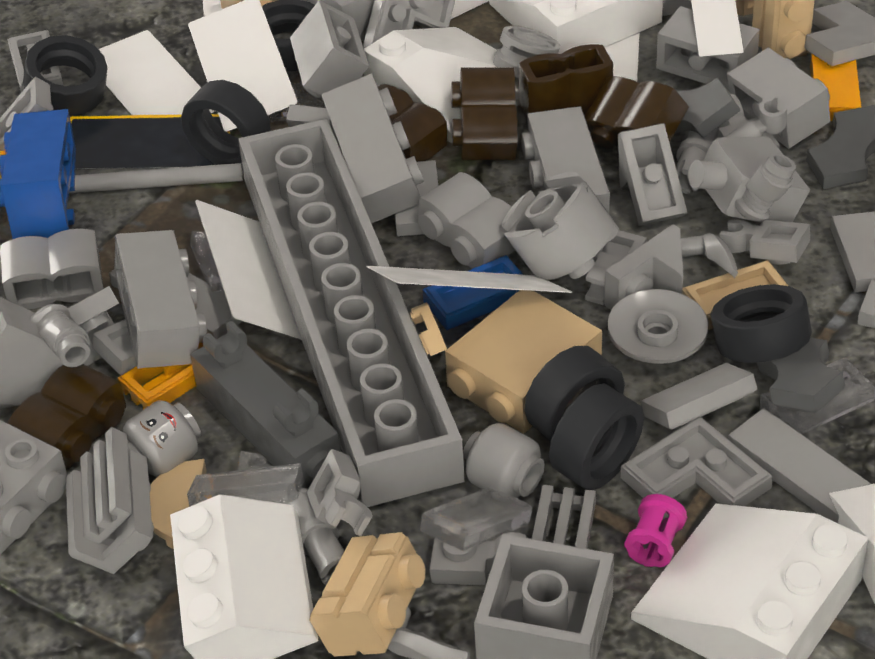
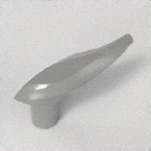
M707 233L701 236L681 238L682 257L704 254L709 260L718 264L734 278L737 276V266L732 252L718 235Z
M408 607L403 626L397 628L387 648L398 655L411 659L470 658L469 652L431 639L423 632L407 629L406 626L411 615Z

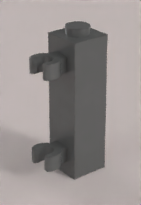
M232 320L226 323L228 333L220 338L215 339L210 333L204 335L203 347L190 354L197 390L295 489H308L329 451L334 449L341 452L338 432L318 414V403L303 388L297 392L292 389L246 344V334Z

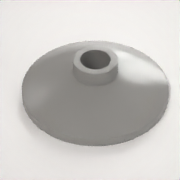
M664 289L642 290L624 297L612 308L608 317V334L618 350L635 360L654 364L672 363L693 355L702 347L708 334V319L701 306L686 295Z

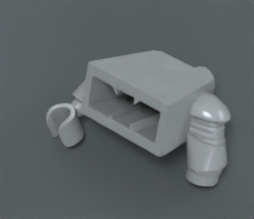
M768 97L761 101L758 120L754 123L748 120L729 135L714 140L707 149L704 160H695L689 167L688 182L690 186L706 189L721 212L727 216L757 222L764 220L793 222L810 192V188L796 172L795 163L782 154L770 137L761 136L763 132L777 134L785 129L787 108H783L776 113V97Z
M0 297V410L17 405L20 406L27 398L41 392L50 376L62 365L77 367L89 358L90 340L88 333L69 318L70 312L66 306L49 304L36 312H32Z

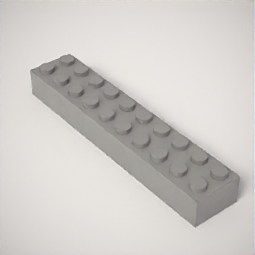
M328 119L238 138L247 189L333 428L338 432L342 453L350 455L360 478V492L358 495L360 502L370 507L465 482L461 435L397 283L366 267H389V264Z

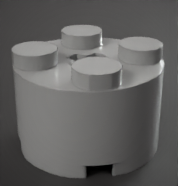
M564 172L545 180L544 182L549 188L537 196L531 190L525 193L510 208L502 223V227L507 232L504 235L532 273L547 281L567 274L572 279H577L588 273L595 264L593 257L619 232V227L582 177L577 172Z

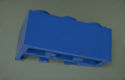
M62 109L14 114L11 132H5L4 134L6 155L0 156V173L2 178L0 179V207H6L12 239L25 236L48 238L58 232L69 230L68 225H74L75 223L74 209H67L69 192L75 191L76 147L69 110Z

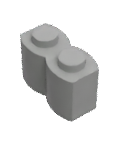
M459 172L419 198L418 223L422 232L428 238L435 239L439 243L450 247L452 254L459 263L468 265L473 269L502 256H508L515 251L504 235L507 232L502 227L503 219L512 206L499 198L492 197L488 190L474 177Z
M69 229L53 234L48 238L25 236L9 240L0 245L2 284L6 299L28 310L44 307L56 300L80 302L104 289L100 254L94 230Z

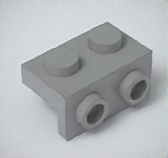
M130 449L128 450L132 515L100 544L83 538L81 472L73 470L66 476L68 553L72 558L115 574L137 552L144 550L153 538L154 526L151 519L150 505L151 485L148 478L147 457Z

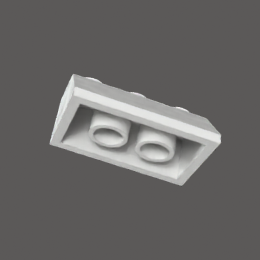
M219 494L170 514L184 648L194 659H274L319 641L318 634L309 621L313 611L298 512L293 505Z

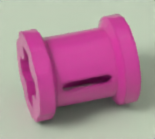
M662 494L647 495L642 498L638 507V515L640 517L636 529L629 532L624 547L627 549L629 557L637 563L646 567H664L670 563L673 557L674 549L671 544L675 533L683 528L687 519V513L682 504L674 498ZM665 513L668 514V518H663ZM643 544H648L647 549H644Z

